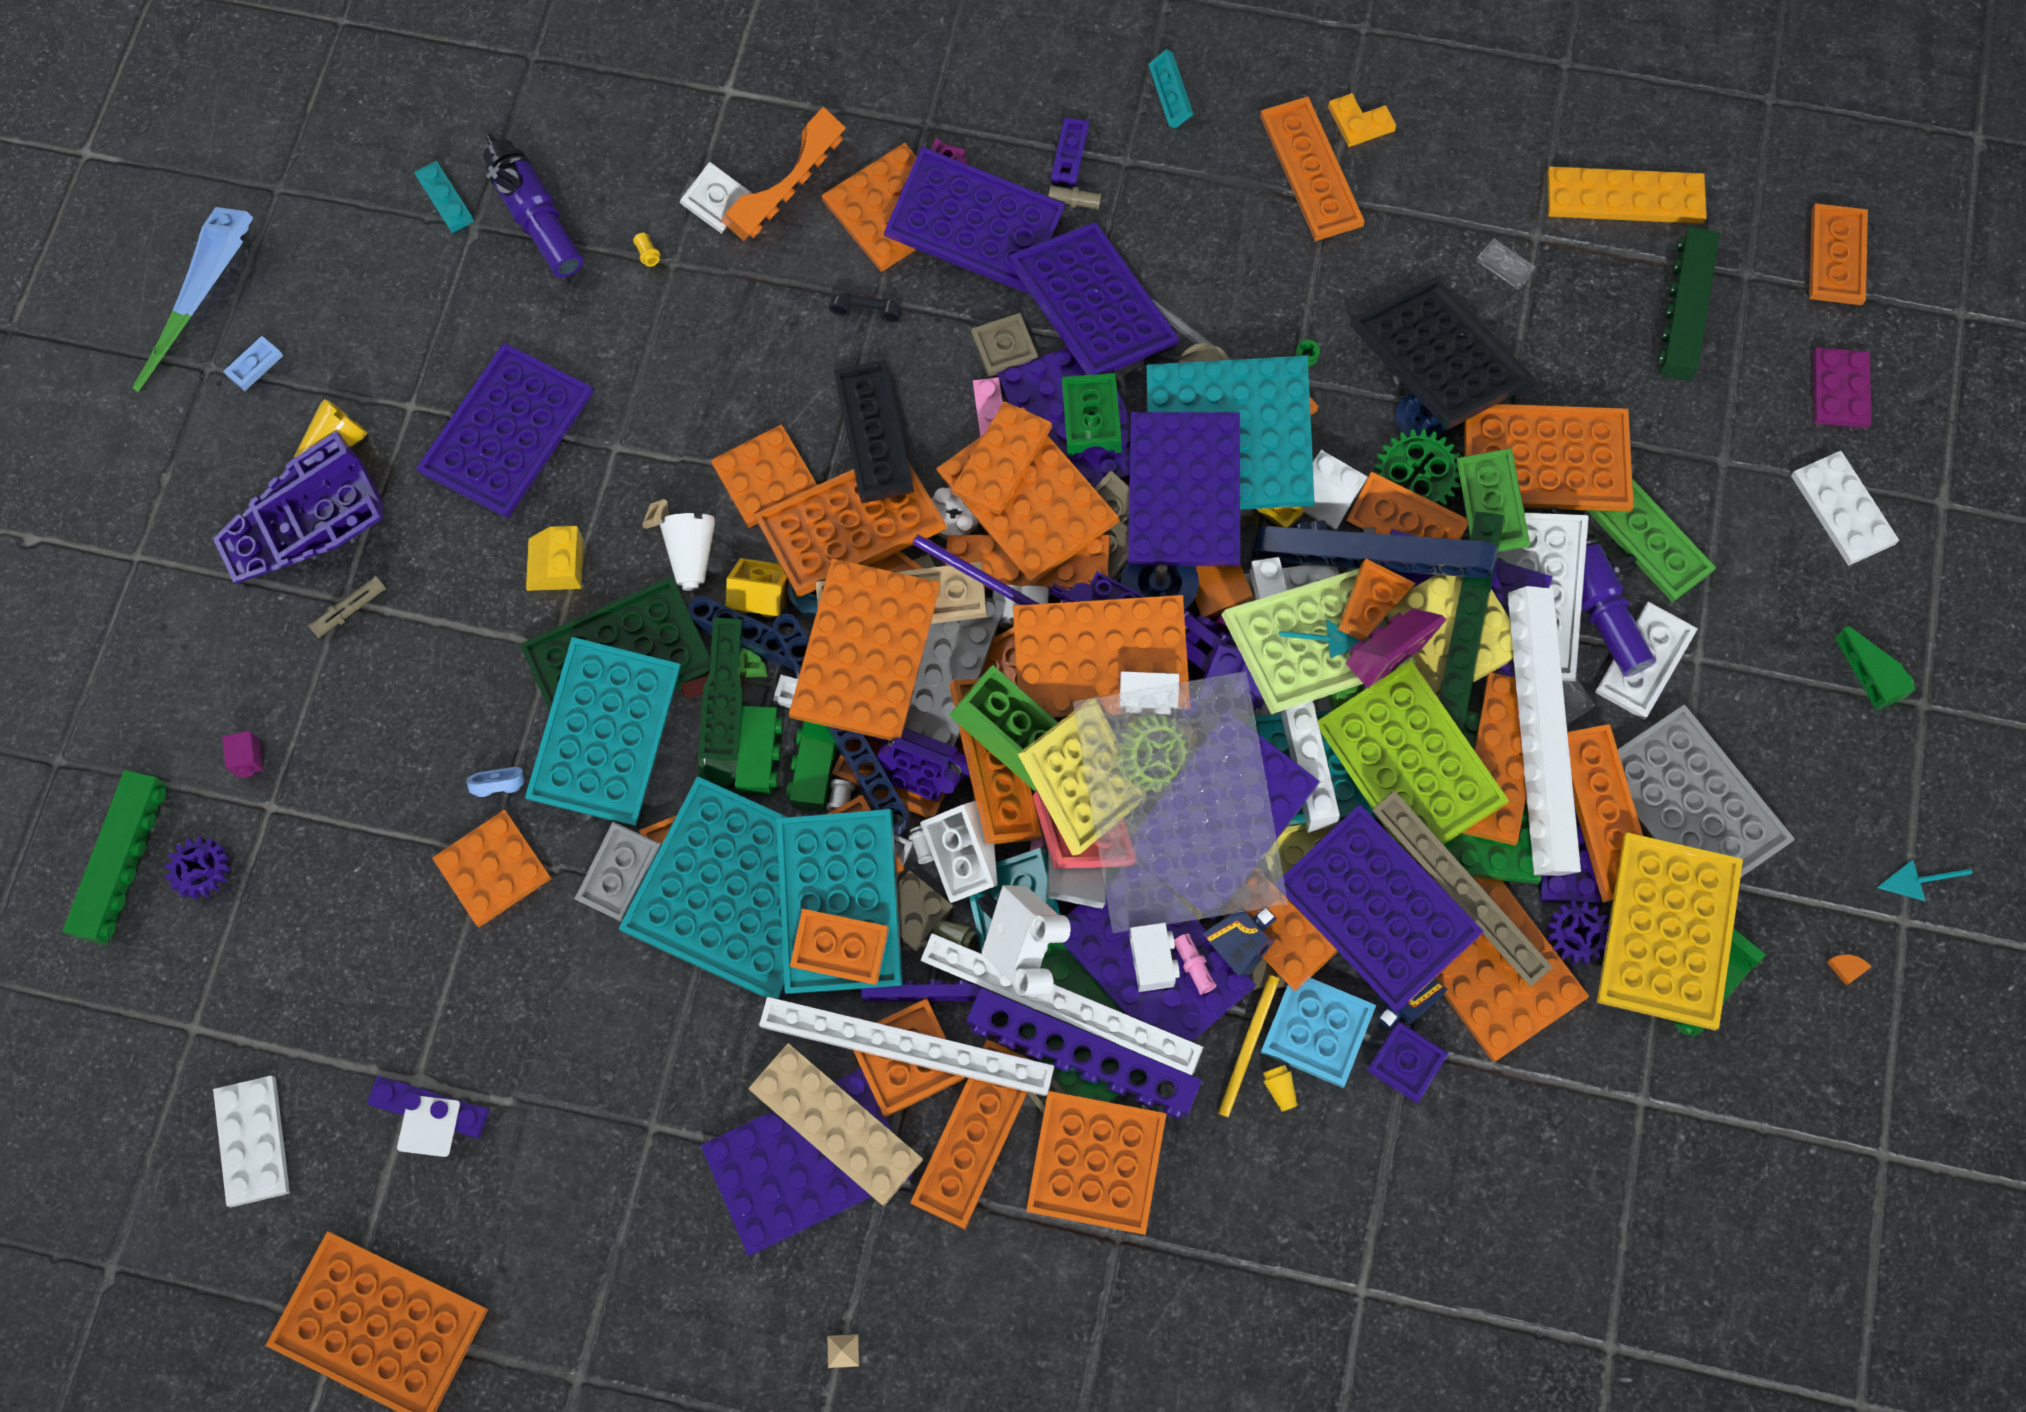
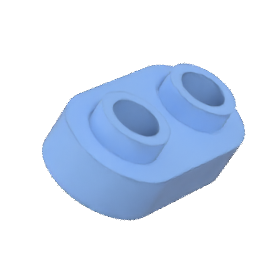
M510 767L475 773L468 777L466 782L471 794L485 797L494 792L504 791L512 793L518 791L525 783V778L521 768Z

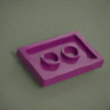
M1815 348L1813 351V423L1868 428L1870 426V352Z

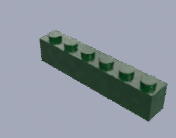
M1689 226L1685 235L1678 238L1676 251L1680 253L1679 258L1675 259L1672 273L1676 274L1675 280H1672L1668 296H1672V301L1668 303L1664 318L1668 319V325L1664 326L1661 334V341L1665 343L1664 348L1660 349L1657 358V364L1661 365L1659 375L1691 381L1698 370L1720 232Z

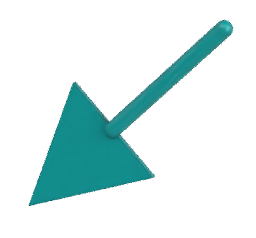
M1326 620L1327 635L1279 631L1278 633L1280 637L1328 641L1330 659L1350 651L1360 641L1338 630V625L1329 620Z
M1912 860L1877 888L1926 901L1920 883L1970 875L1973 871L1972 869L1918 877Z

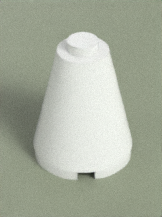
M684 513L666 516L665 521L660 519V528L677 585L682 586L683 590H698L699 585L705 582L715 526V518L711 515L702 514L703 519H698L694 517V513Z

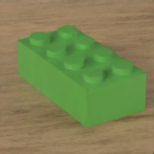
M992 665L976 681L950 712L949 716L1035 791L1037 789L1018 753L1057 725L1058 722Z

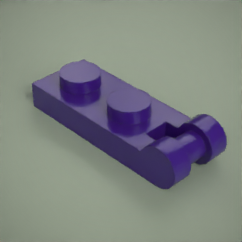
M1064 117L1052 170L1051 183L1059 184V182L1069 183V186L1077 187L1089 121ZM1062 167L1070 168V173L1061 172Z

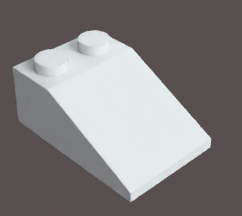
M976 801L963 804L920 822L950 903L997 886L994 844L986 845Z

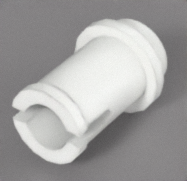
M922 826L911 829L908 838L910 841H913L918 863L925 864L933 861L934 859Z

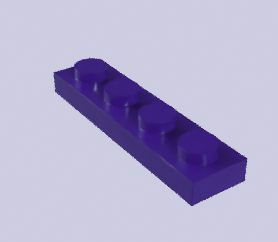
M902 980L903 986L862 988L861 997L864 1002H920L926 998L928 1002H975L980 986L968 980H958L956 984H945V981L929 980L927 985H915V981Z
M377 1075L366 1104L404 1116L406 1109L413 1111L420 1106V1096L449 1100L457 1099ZM457 1100L460 1106L454 1132L480 1139L490 1110ZM443 1101L434 1102L430 1107L431 1115L436 1119L444 1118L448 1113V1105Z

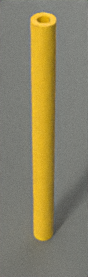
M1268 975L1218 1110V1114L1229 1117L1279 983L1280 979L1273 975Z

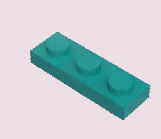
M1166 49L1148 65L1168 124L1176 129L1194 113L1173 52Z
M437 161L414 172L451 233L474 222L470 212Z

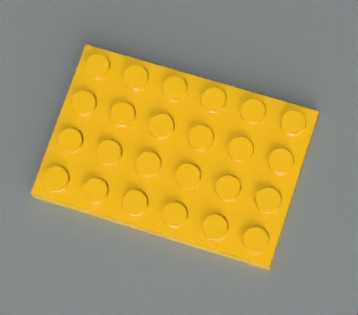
M1626 832L1623 836L1597 1003L1715 1031L1719 1029L1743 859Z

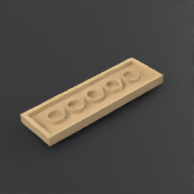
M981 562L970 563L983 571ZM950 565L896 572L941 582L931 624L987 617L984 584ZM825 581L816 582L817 606H819Z
M789 1043L748 1088L883 1207L923 1161V1158Z

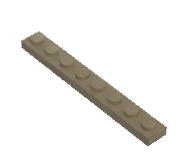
M1394 790L1371 809L1436 883L1484 931L1483 935L1530 987L1553 968Z

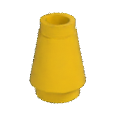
M1286 1065L1263 1073L1266 1079L1263 1082L1280 1107L1281 1112L1298 1106L1291 1071L1287 1070Z

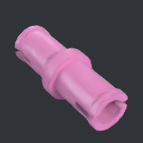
M1184 934L1176 938L1174 946L1184 962L1183 968L1185 972L1190 973L1199 994H1205L1213 990L1217 985L1205 966V957L1203 955L1200 956L1190 934Z

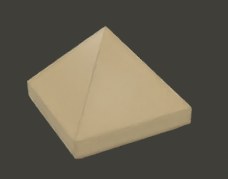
M665 499L650 504L642 524L643 528L647 529L660 525V519L665 521V517L669 516L668 502Z
M858 1334L827 1336L828 1368L859 1366Z

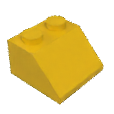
M577 526L548 527L529 538L527 591L582 589L584 539Z
M740 558L727 577L726 607L741 614L749 612L759 613L761 616L768 618L780 616L786 605L789 580L781 565Z

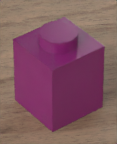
M251 731L222 737L225 767L234 776L250 777L254 775V772L263 771L260 739Z

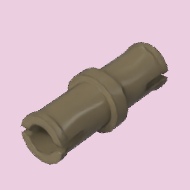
M1050 185L1049 198L1069 204L1071 208L1081 206L1099 210L1101 193L1081 191L1079 187L1069 189Z

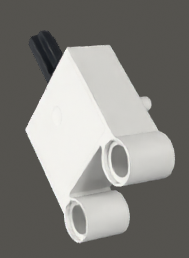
M1003 885L998 902L990 894H983L981 898H978L977 904L992 921L982 954L1013 984L1014 990L1018 995L1045 996L1050 994L1053 988L1052 973L1048 969H1040L1044 954L1048 950L1047 945L1049 943H1062L1068 940L1071 931L1068 918L1064 915H1058L1028 886Z

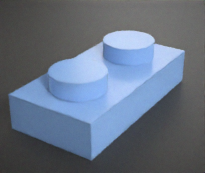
M261 336L223 372L242 390L246 391L283 355L275 346Z

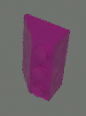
M1413 608L1404 615L1399 612L1388 622L1389 626L1385 629L1380 626L1369 636L1370 640L1367 642L1360 640L1350 649L1352 655L1345 664L1369 689L1424 648L1447 619L1440 614Z

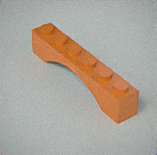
M822 107L801 132V148L793 171L783 181L768 190L742 195L725 213L721 221L741 240L745 241L749 236L754 239L763 229L761 222L765 218L770 221L780 210L777 205L781 200L786 203L796 192L793 187L798 182L803 185L812 175L809 171L814 164L819 167L828 157L825 152L830 147L834 150L844 138L841 134L846 127L827 109Z

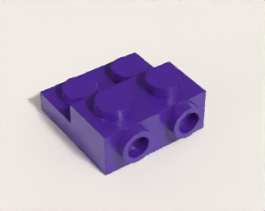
M1217 641L1197 692L1199 696L1225 703L1227 708L1254 715L1256 708L1261 709L1265 701L1238 647Z

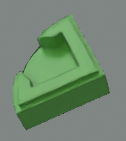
M741 648L740 677H768L763 660L750 649Z

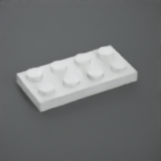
M1842 451L1800 468L1791 475L1848 566L1894 546L1899 541Z
M267 1076L213 1089L226 1206L235 1207L289 1194L290 1189L276 1077Z

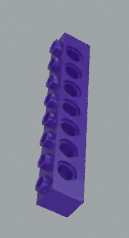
M980 988L967 1018L968 1026L972 1027L970 1031L981 1037L987 1038L988 1034L999 1038L998 1043L1007 1048L1021 1047L1026 1050L1025 1054L1039 1061L1043 1057L1054 1061L1053 1066L1062 1071L1069 1072L1070 1069L1081 1073L1080 1077L1088 1082L1097 1084L1099 1080L1109 1084L1108 1089L1123 1096L1125 1092L1137 1096V1102L1148 1107H1152L1153 1104L1165 1108L1164 1113L1180 1119L1181 1116L1188 1118L1202 1082L1199 1078L983 988ZM996 1015H1006L1009 1018L1008 1023L1004 1027L994 1026L992 1020ZM1030 1025L1036 1029V1034L1030 1039H1024L1019 1034L1022 1027ZM1052 1037H1059L1064 1044L1062 1048L1054 1051L1047 1047V1041ZM1080 1048H1085L1089 1050L1091 1057L1086 1062H1079L1075 1059L1074 1053ZM1106 1060H1114L1119 1068L1115 1073L1108 1074L1103 1071L1102 1064ZM1135 1071H1140L1146 1076L1147 1080L1144 1084L1138 1086L1131 1083L1129 1076ZM1162 1083H1169L1174 1088V1093L1170 1097H1162L1158 1093L1157 1087Z

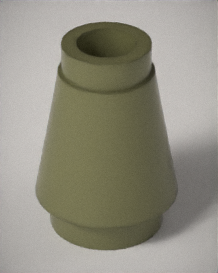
M941 919L936 923L933 934L971 950L974 949L978 940V933L973 931V927Z

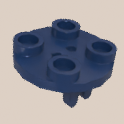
M1414 394L1406 396L1397 406L1394 415L1395 425L1399 432H1403L1407 438L1410 437L1411 429H1414L1417 436H1420L1422 430L1425 429L1426 437H1430L1435 431L1436 439L1444 433L1446 428Z

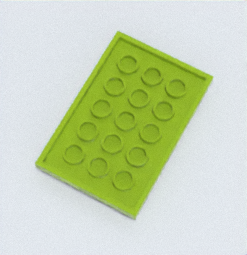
M1412 660L1318 720L1320 732L1371 808L1376 806L1394 790L1442 844L1447 843L1509 803L1504 792ZM1381 821L1389 835L1417 862V860L1411 855V853L1402 845V843Z

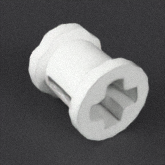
M831 780L829 786L832 790L830 802L826 804L827 811L831 812L849 802L851 791L855 790V784L845 780Z

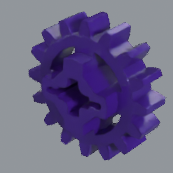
M201 836L197 837L196 843L189 838L186 839L185 847L177 844V854L169 853L168 855L173 860L172 863L165 864L164 866L167 870L171 871V873L165 876V879L172 882L170 887L176 892L179 891L178 893L186 898L189 895L194 900H198L200 893L208 898L210 896L209 890L211 889L218 892L220 890L217 885L219 881L227 882L223 873L231 871V868L224 864L230 860L229 856L223 854L225 849L221 845H217L214 840L209 838L206 841ZM191 866L202 867V868H204L205 870L193 869Z
M1572 901L1569 904V909L1562 905L1558 909L1559 913L1554 912L1550 917L1554 923H1549L1546 929L1553 933L1547 937V941L1555 942L1556 945L1552 949L1555 952L1558 950L1562 952L1560 956L1562 961L1568 956L1571 957V965H1575L1579 959H1581L1583 965H1587L1590 962V958L1596 962L1601 958L1600 953L1605 954L1606 933L1608 932L1609 925H1604L1603 923L1607 918L1606 914L1600 917L1597 915L1599 909L1597 906L1589 910L1587 902L1584 901L1578 907L1576 902ZM1569 918L1567 921L1568 927L1561 929L1563 921ZM1577 929L1579 933H1584L1583 938L1580 934H1575L1574 931ZM1598 937L1595 947L1590 949V940Z

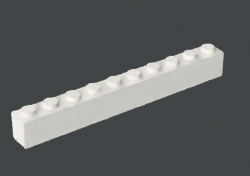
M1279 557L1252 561L1249 577L1255 600L1287 591ZM1313 701L1280 711L1291 759L1321 781L1302 806L1308 832L1335 828L1340 817Z
M1526 586L1508 593V606L1534 875L1561 876L1581 872L1554 593L1553 589Z

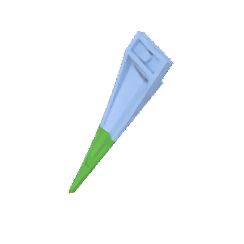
M215 207L202 226L188 273L173 311L154 350L133 385V389L137 392L140 391L243 243L240 237L247 232L248 225L253 220V217L247 211Z

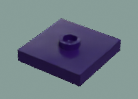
M1397 1021L1366 1071L1418 1104L1449 1053L1400 1021Z

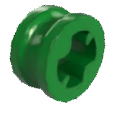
M1312 340L1301 341L1296 348L1295 356H1303V350L1305 352L1310 350L1312 351V357L1308 355V367L1315 365L1320 354L1319 345Z

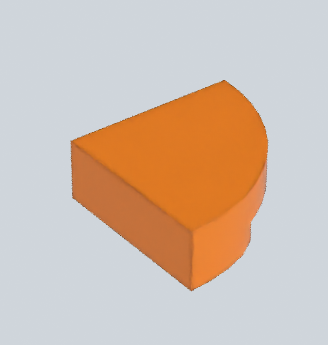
M1839 955L1827 961L1845 985H1848L1871 968L1869 963L1854 955Z

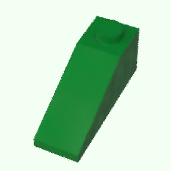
M1850 626L1843 628L1835 637L1836 642L1875 710L1907 698L1916 689L1912 676L1905 671L1902 664Z

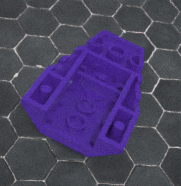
M337 431L292 459L285 466L286 470L278 478L275 476L267 484L269 488L260 497L255 496L248 503L250 507L242 515L238 513L213 538L234 583L237 584L338 548L383 519L385 505L363 462Z

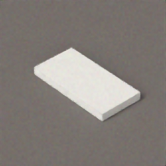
M1647 602L1636 624L1653 653L1656 662L1642 672L1630 670L1628 674L1639 673L1623 677L1615 660H1613L1595 693L1643 720L1649 715L1698 629L1650 602Z

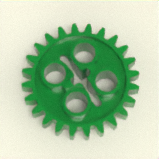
M1411 429V434L1408 438L1401 432L1399 442L1392 437L1390 439L1392 447L1383 445L1382 451L1385 455H1377V461L1381 464H1376L1374 471L1378 472V475L1403 487L1410 483L1413 479L1414 471L1418 472L1422 468L1428 456L1434 455L1424 466L1423 474L1419 473L1415 477L1409 490L1414 492L1416 487L1423 486L1428 490V493L1421 496L1445 508L1447 506L1445 498L1453 501L1455 494L1452 491H1459L1461 486L1457 483L1460 481L1458 465L1455 463L1457 458H1460V454H1451L1454 450V444L1446 447V437L1441 438L1439 441L1436 440L1435 431L1430 437H1426L1425 429L1422 430L1420 436H1417L1414 429ZM1417 450L1423 456L1419 459H1413L1409 456V453ZM1433 466H1441L1445 472L1440 475L1434 474L1431 468ZM1396 471H1402L1406 474V477L1402 480H1397L1392 474Z

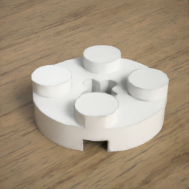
M950 487L940 488L935 492L931 500L945 521L947 528L937 533L939 537L947 540V535H967L978 528L980 523L960 499L952 494ZM952 509H958L962 513L961 515H956L955 519H952L947 512Z

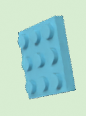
M1312 978L1306 981L1296 992L1287 985L1260 1053L1344 1088L1376 1005Z

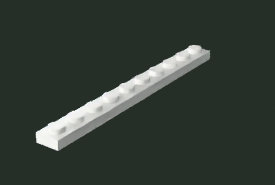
M931 934L920 960L1190 1075H1193L1204 1048L1054 984L1048 995L1020 996L1015 992L1013 984L983 954L935 934Z
M770 997L766 999L759 1024L761 1028L1046 1097L1054 1071L1053 1065Z

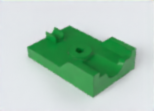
M1115 373L1062 377L1068 456H1074V453H1082L1085 449L1094 446L1102 447L1106 451L1115 450V453H1122Z

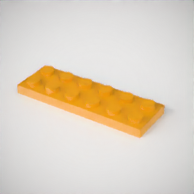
M1549 167L1547 171L1548 217L1704 224L1706 220L1705 177L1702 173Z

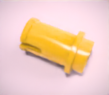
M637 234L633 238V242L640 253L641 263L648 267L656 265L660 260L659 251L654 248L648 234Z

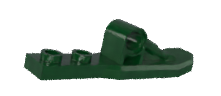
M713 618L710 674L704 684L702 696L698 775L700 778L722 788H728L736 780L744 690L739 675L743 620Z

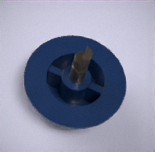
M1127 562L1122 572L1121 584L1147 597L1183 595L1184 609H1187L1197 595L1199 578L1195 566H1128Z

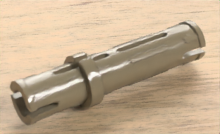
M374 576L370 581L352 592L334 607L330 605L327 608V612L311 624L309 623L308 626L318 638H321L323 634L337 624H344V619L364 606L383 590L385 591L386 588ZM369 591V593H367V594L364 595L362 598H360L358 601H356V602L353 603L351 606H349L350 603H352L354 600H356L357 598H359V597H360L361 595H363L365 592ZM345 608V610H344L343 612H341L340 614H338L337 616H335V617H334L332 620H330L328 623H325L327 620H329L331 617H333V616L336 615L339 611H341L342 609Z

